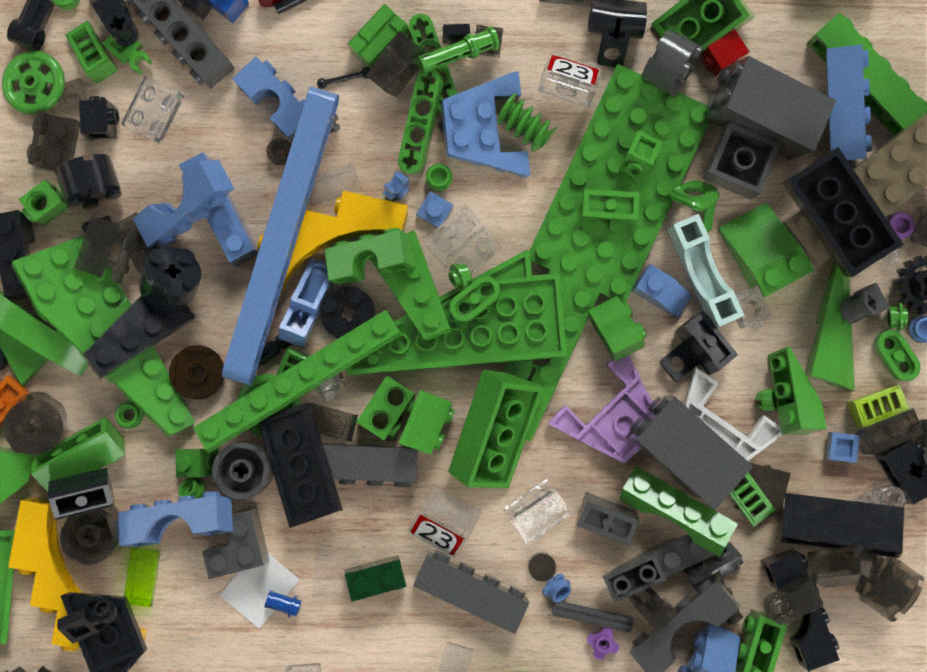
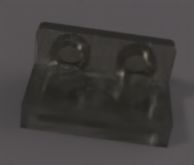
M39 110L32 124L34 135L32 144L27 149L28 164L37 169L55 172L60 164L74 159L80 122L76 119L53 116Z

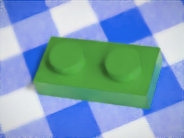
M584 189L581 218L636 222L638 220L640 192Z

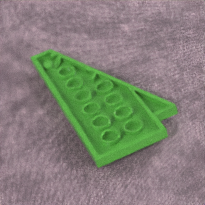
M525 250L472 279L473 283L479 277L490 276L498 282L501 290L498 300L472 321L460 322L450 312L451 300L461 292L457 287L440 296L452 329L451 332L426 341L407 314L394 321L401 336L347 368L346 375L354 376L567 357L560 273L532 276L530 250ZM490 287L482 289V295L489 296L492 292ZM468 304L461 305L460 312L467 313L470 306Z

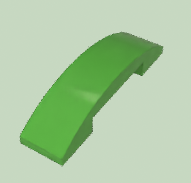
M0 292V329L47 359L82 376L89 364L79 354V350L67 339L64 340L55 328L26 311L25 307L17 302L4 297V294Z

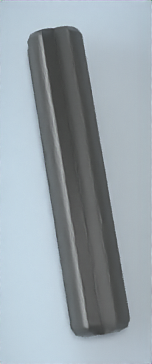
M563 601L553 602L551 612L556 617L628 633L633 628V619L630 616Z

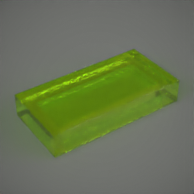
M131 548L124 596H127L130 605L149 608L153 606L160 550Z

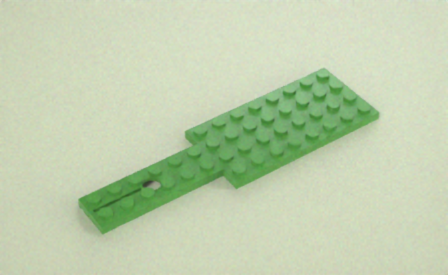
M617 64L530 248L531 263L549 270L548 274L560 273L567 357L551 358L545 366H536L531 360L507 362L502 371L544 387L526 438L530 442L589 318L588 310L594 307L599 294L608 299L618 296L621 302L627 301L673 202L672 199L668 198V194L674 188L681 185L710 123V120L705 118L709 110L705 104L679 92L673 97L641 78V74ZM638 130L663 142L654 164L644 180L632 177L619 169ZM583 190L640 192L638 220L635 222L581 218Z

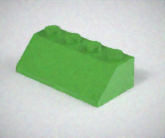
M483 370L448 472L466 487L509 488L544 387L504 372Z

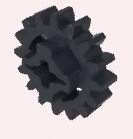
M920 255L913 257V261H905L903 263L905 268L897 269L896 271L901 276L900 279L893 280L894 284L899 285V289L895 290L894 294L902 295L899 303H908L907 311L917 309L918 315L926 314L927 303H924V300H927V289H925L927 287V256L923 258ZM919 267L926 268V270L922 272H915V270Z

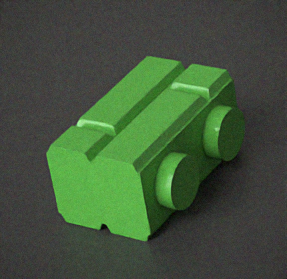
M384 4L347 43L349 51L373 72L377 67L382 69L391 59L389 54L396 47L401 49L408 41L409 27L404 20Z

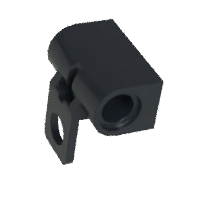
M592 0L588 18V32L601 34L597 57L598 65L616 67L617 64L624 65L629 39H643L647 21V3L629 0ZM609 48H616L619 50L620 55L618 58L610 60L605 57L604 53Z
M702 311L674 331L682 342L660 360V365L671 379L677 382L698 365H701L708 375L716 373L738 354L706 313ZM673 357H678L682 360L684 366L681 372L672 369L670 362Z

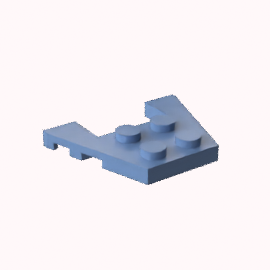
M519 71L504 75L441 101L446 157L479 166L485 165L504 173H514L522 178L530 176L528 151L500 152L494 100L509 99L514 93H516L515 98L521 96Z

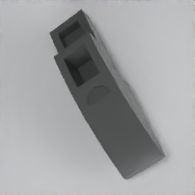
M686 534L679 538L674 537L635 556L602 577L614 603L661 583L666 580L665 577L710 558L714 554L695 544L690 535Z

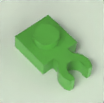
M111 34L102 42L123 65L129 61L130 67L139 75L142 74V71L137 66L139 61L145 60L149 65L153 63L145 52L140 51L143 46L138 40L133 45L125 47L119 45Z

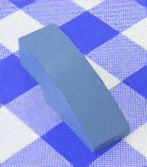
M311 258L290 299V306L279 326L278 339L302 348L305 347L320 314L322 301L326 298L332 282L328 281L327 265L325 262Z

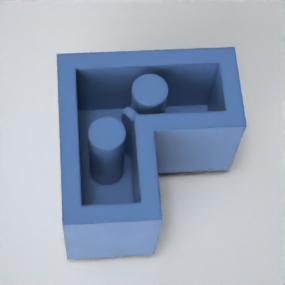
M708 623L703 630L699 629L693 638V645H695L694 653L685 666L681 665L677 672H735L740 636L720 626L716 627Z

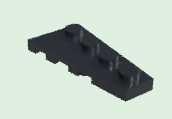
M140 296L83 354V358L99 379H102L192 322L196 316L188 306L177 312L160 311L154 308L155 305L148 300L146 302Z

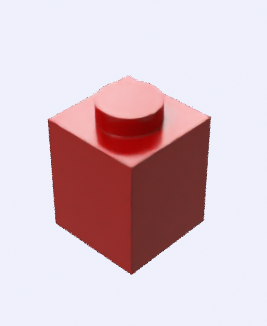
M734 29L707 46L702 54V61L705 68L709 72H713L715 77H717L724 68H728L736 61L739 62L744 59L750 51Z

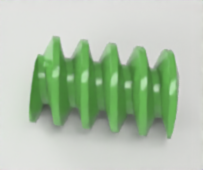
M514 93L500 110L497 124L502 125L507 122L505 127L507 132L516 128L514 137L519 138L524 135L522 144L527 145L533 142L531 151L535 152L550 140L558 127L556 126L552 130H548L550 120L548 119L541 124L542 114L538 113L532 117L531 114L534 107L530 106L526 110L522 109L525 100L522 99L515 103L516 93Z

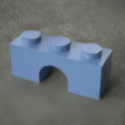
M254 57L232 79L255 105L269 96L280 99L279 108L270 119L292 143L305 100L303 99L299 102L293 95L296 92L286 80L280 82L275 77L277 71L267 60L262 63L257 57Z

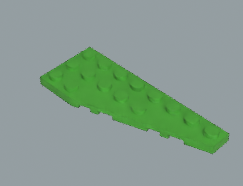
M86 235L12 261L11 266L37 314L44 321L47 320L64 340L67 339L78 349L82 357L131 306L102 250H93ZM154 346L105 376L110 383L113 382L123 392V395L129 401L132 400L144 412V415L167 437L175 435L195 424L182 397L172 386L169 373Z

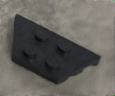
M67 592L61 595L68 615L83 608L91 614L95 604L101 600H111L118 608V615L112 623L99 624L98 633L78 641L90 672H128L147 651V646L127 596Z

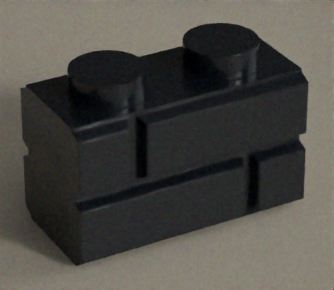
M107 467L48 482V498L55 520L66 518L68 515L73 516L114 505L113 488Z

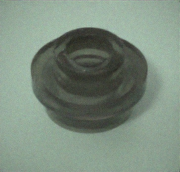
M283 138L272 140L266 150L268 159L275 165H286L292 144ZM280 148L285 149V154L282 157L276 155L277 150Z

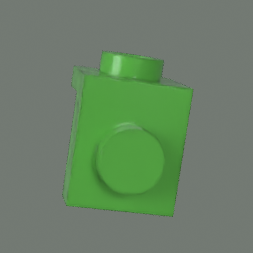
M219 448L210 453L205 451V449H176V477L212 476V466L216 456L219 454Z

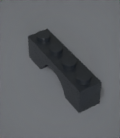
M790 549L762 559L761 561L770 586L778 591L793 593L801 604L802 621L798 630L790 637L799 665L807 671H811L839 661L840 659L836 651L839 650V644L835 636L829 632L827 624L830 623L825 609L819 605L817 597L820 596L817 585L813 580H810L807 571L810 570V565L805 555Z

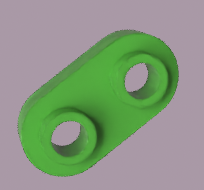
M482 276L476 279L451 300L450 312L452 316L460 322L472 321L498 300L501 292L498 282L490 276ZM484 287L492 289L489 296L482 295ZM468 304L470 306L469 311L461 313V305Z
M895 330L880 332L874 340V348L890 374L899 381L915 379L920 373V362L903 335ZM886 339L889 340L891 343L889 349L885 348L884 342ZM901 363L905 364L904 372H901L899 369Z

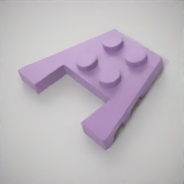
M630 355L617 362L611 359L606 364L623 382L625 387L586 425L566 405L547 422L550 426L624 464L640 449L628 438L631 433L629 428L639 417L644 419L650 412L647 408L652 402L637 369H635L630 359Z

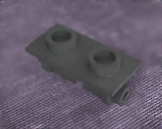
M728 542L719 557L714 555L683 569V571L691 580L690 583L693 588L696 589L706 579H709L711 582L716 579V572L719 571L724 578L732 572L739 570L740 565L744 562L739 551Z

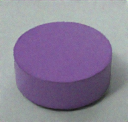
M897 212L887 218L901 240L908 238L914 232L915 222L909 214Z

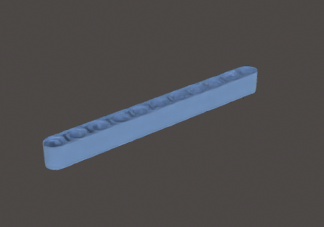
M312 86L307 93L222 370V377L250 386L255 378L337 111L339 94Z

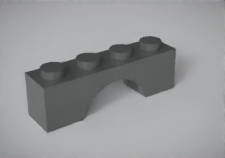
M718 578L712 582L706 579L695 589L698 593L690 600L687 596L674 606L677 610L670 617L664 614L653 624L655 629L648 635L642 632L632 641L634 646L630 654L645 672H664L674 663L676 656L672 644L673 635L685 623L705 621L718 627L740 609V604Z

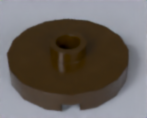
M202 345L188 346L172 359L169 367L170 382L175 390L185 398L193 400L207 399L216 394L223 385L225 379L222 377L224 363L219 354L209 347ZM196 368L203 370V374L199 378L193 376V371Z

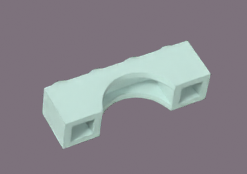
M694 215L668 228L669 236L700 305L714 325L720 327L745 316L734 291L724 282L717 270L710 250V237L700 215Z

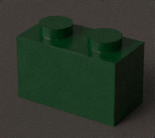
M399 555L345 569V578L351 602L407 587Z

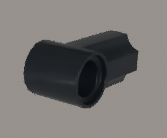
M27 0L19 19H14L8 27V41L31 51H39L45 41L44 28L55 4L50 0Z

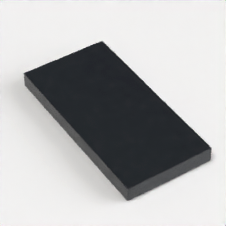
M303 403L269 416L259 422V428L289 528L342 511L343 508L310 403Z

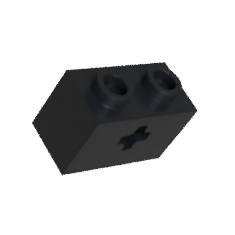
M901 438L877 452L874 456L901 501L914 505L927 497L925 452L917 441Z

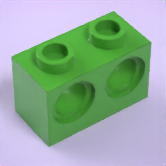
M386 376L356 423L382 440H386L388 436L393 438L402 425L398 422L402 414L408 415L416 402L413 399L416 393L390 376ZM396 389L400 390L404 395V400L399 406L392 405L389 401V394ZM384 413L388 417L389 422L386 428L380 429L375 426L374 417L376 414Z

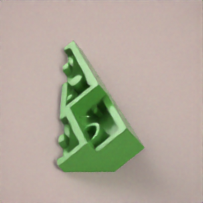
M834 261L816 324L819 326L805 374L807 377L826 382L829 385L854 391L852 324L844 319L840 310L841 302L850 297V277H845Z

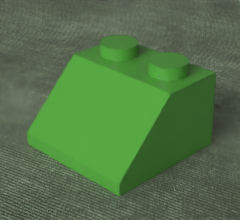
M420 390L399 444L428 454H432L433 449L439 451L445 436L440 433L443 424L449 425L455 409L450 408L452 402Z

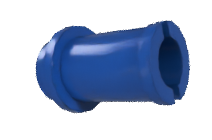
M270 590L264 607L286 613L289 618L291 615L297 617L302 600L297 599V596L292 598Z

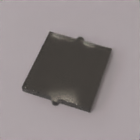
M750 463L753 465V468L749 471V474L775 508V511L767 517L780 520L790 473L773 469L769 464L761 466ZM744 479L740 481V486L745 483ZM748 487L739 494L740 499L752 491L751 488ZM755 495L745 503V506H750L758 497ZM761 504L757 508H755L751 513H753L755 516L760 511H762L765 508V506Z

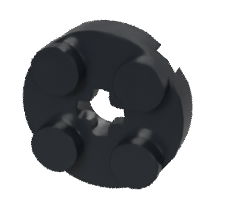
M343 286L336 288L327 295L321 304L320 317L326 331L337 339L376 316L372 299L357 287ZM346 306L349 309H355L356 313L352 315L353 320L348 321L347 318H341V313L344 312L343 308Z

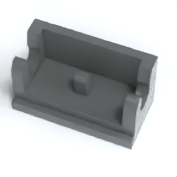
M588 492L584 495L582 509L578 511L577 515L578 527L628 546L640 522L637 511Z

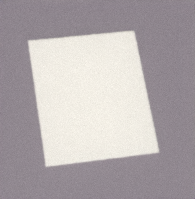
M269 553V561L265 565L238 572L219 595L258 629L274 612L273 609L264 607L269 591L272 590L287 596L300 580Z

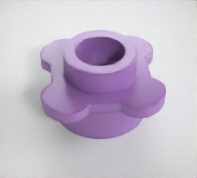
M604 627L602 630L590 633L587 637L588 644L593 647V655L598 660L604 659L605 655L609 653L615 654L619 651V644L614 641L612 637L613 631L610 628ZM602 641L606 642L604 646L601 645Z

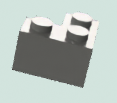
M257 507L233 512V532L227 533L229 542L211 546L202 551L208 579L263 566L269 561Z

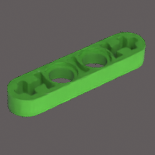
M422 13L414 15L409 21V31L417 55H422L423 49L427 46H432L436 50L441 48L431 18ZM419 22L426 26L425 33L427 39L423 41L420 31L414 30ZM448 65L435 68L436 71H441L446 75L442 91L446 89L447 97L458 94ZM431 76L429 79H426L428 87L430 84H435L432 82ZM441 93V97H440V101H439V105H438V110H437L438 113H440L441 115H442V113H441V105H440V103H441V101L443 100L442 93Z
M435 69L424 74L420 71L415 81L398 157L399 168L410 175L420 173L426 163L443 88L442 75ZM432 75L436 82L435 84H430L428 89V85L424 83V80L429 79ZM427 89H428V93H430L431 95H433V97L430 98V97H428V96H426V95H421V92L423 91L424 93L427 94ZM428 101L430 104L429 113L420 116L417 112L419 103ZM416 128H422L424 131L423 140L414 143L411 138L412 131ZM409 145L421 148L420 152L415 150L413 156V150L408 149ZM413 156L417 160V164L412 165L410 169V165L406 164V160L411 159Z

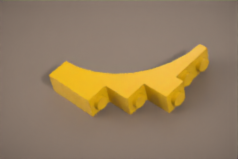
M343 191L342 197H337L334 206V213L337 214V217L306 210L282 290L289 278L306 260L321 249L337 241L358 235L384 234V230L390 228H399L404 232L409 212L408 206ZM264 235L259 236L257 251L260 249Z
M37 498L21 500L8 567L18 569L20 574L35 575L30 606L40 607L39 611L44 613L57 612L51 644L61 646L60 649L64 651H77L80 649L79 643L75 642L72 644L57 629V619L68 615L61 595L67 592L83 593L66 567L59 545L57 520L54 519L49 500ZM140 628L145 641L147 629Z

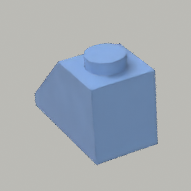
M651 264L644 268L631 290L676 319L679 318L692 297L673 277Z

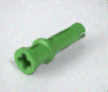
M492 26L486 27L485 31L475 35L466 34L457 43L417 56L418 68L424 74L462 58L469 57L474 59L485 51H496L500 46L499 38Z

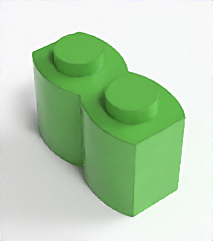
M618 296L588 310L589 319L595 331L615 362L645 347L644 338L647 337L645 330L639 322L635 324L632 320L633 312L626 301L621 302Z

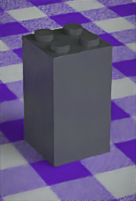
M747 56L721 71L717 79L719 84L717 91L711 95L707 102L706 108L709 110L705 118L722 127L731 122L781 143L777 154L787 159H793L815 152L836 100Z
M658 396L648 406L647 409L650 412L644 419L639 417L630 426L629 430L631 433L628 438L699 502L716 510L753 468V465L675 396H663L662 398Z

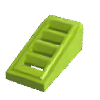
M900 384L847 401L855 426L858 428L878 423L909 410ZM894 392L899 404V407L896 408L894 407L890 395ZM885 396L886 402L889 407V410L887 411L885 410L881 397ZM873 400L877 403L879 414H876L872 403ZM865 403L867 404L870 417L866 416L863 407V404Z

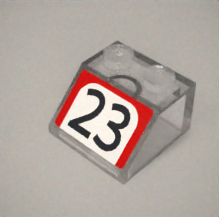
M550 53L542 73L538 91L589 108L596 93L602 69L597 68L596 64L589 61L578 62L571 60V57L564 53Z
M433 483L407 533L455 559L469 538L482 512L476 506Z

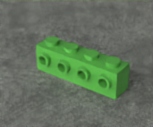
M751 609L749 616L747 615L743 621L742 630L744 635L741 643H739L735 672H774L788 624L778 617Z

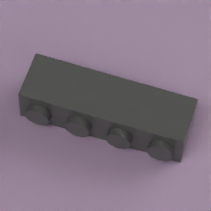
M323 443L333 479H339V484L355 485L356 480H366V485L383 486V481L394 482V487H411V483H416L418 450L410 447Z
M435 550L432 553L428 551L414 581V587L516 634L529 605V600L525 597L526 593L515 586H510L508 589L499 585L501 581L489 574H485L484 577L474 573V567L466 563L460 562L457 565L449 561L450 556L443 552Z

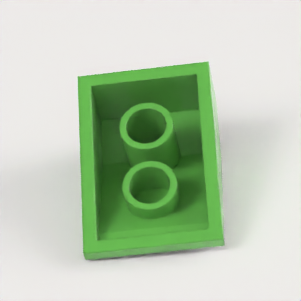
M680 0L651 24L661 38L670 29L704 47L702 55L707 46L734 29L738 31L754 19L755 16L744 0Z
M767 203L717 228L756 299L766 297L814 271L801 245Z

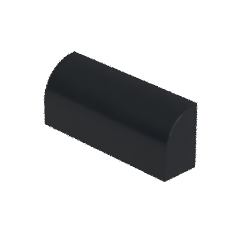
M785 493L781 543L899 558L903 553L904 507Z

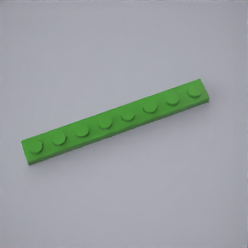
M384 310L194 426L193 428L205 451L210 453L398 338L401 336V333L387 310Z

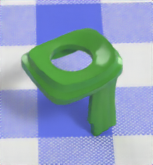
M694 180L674 188L668 194L669 199L688 206L694 211L700 212L704 210L702 222L707 233L712 230L715 207L720 196L718 189L714 185ZM691 191H698L703 193L704 195L693 196L688 195V193H690Z

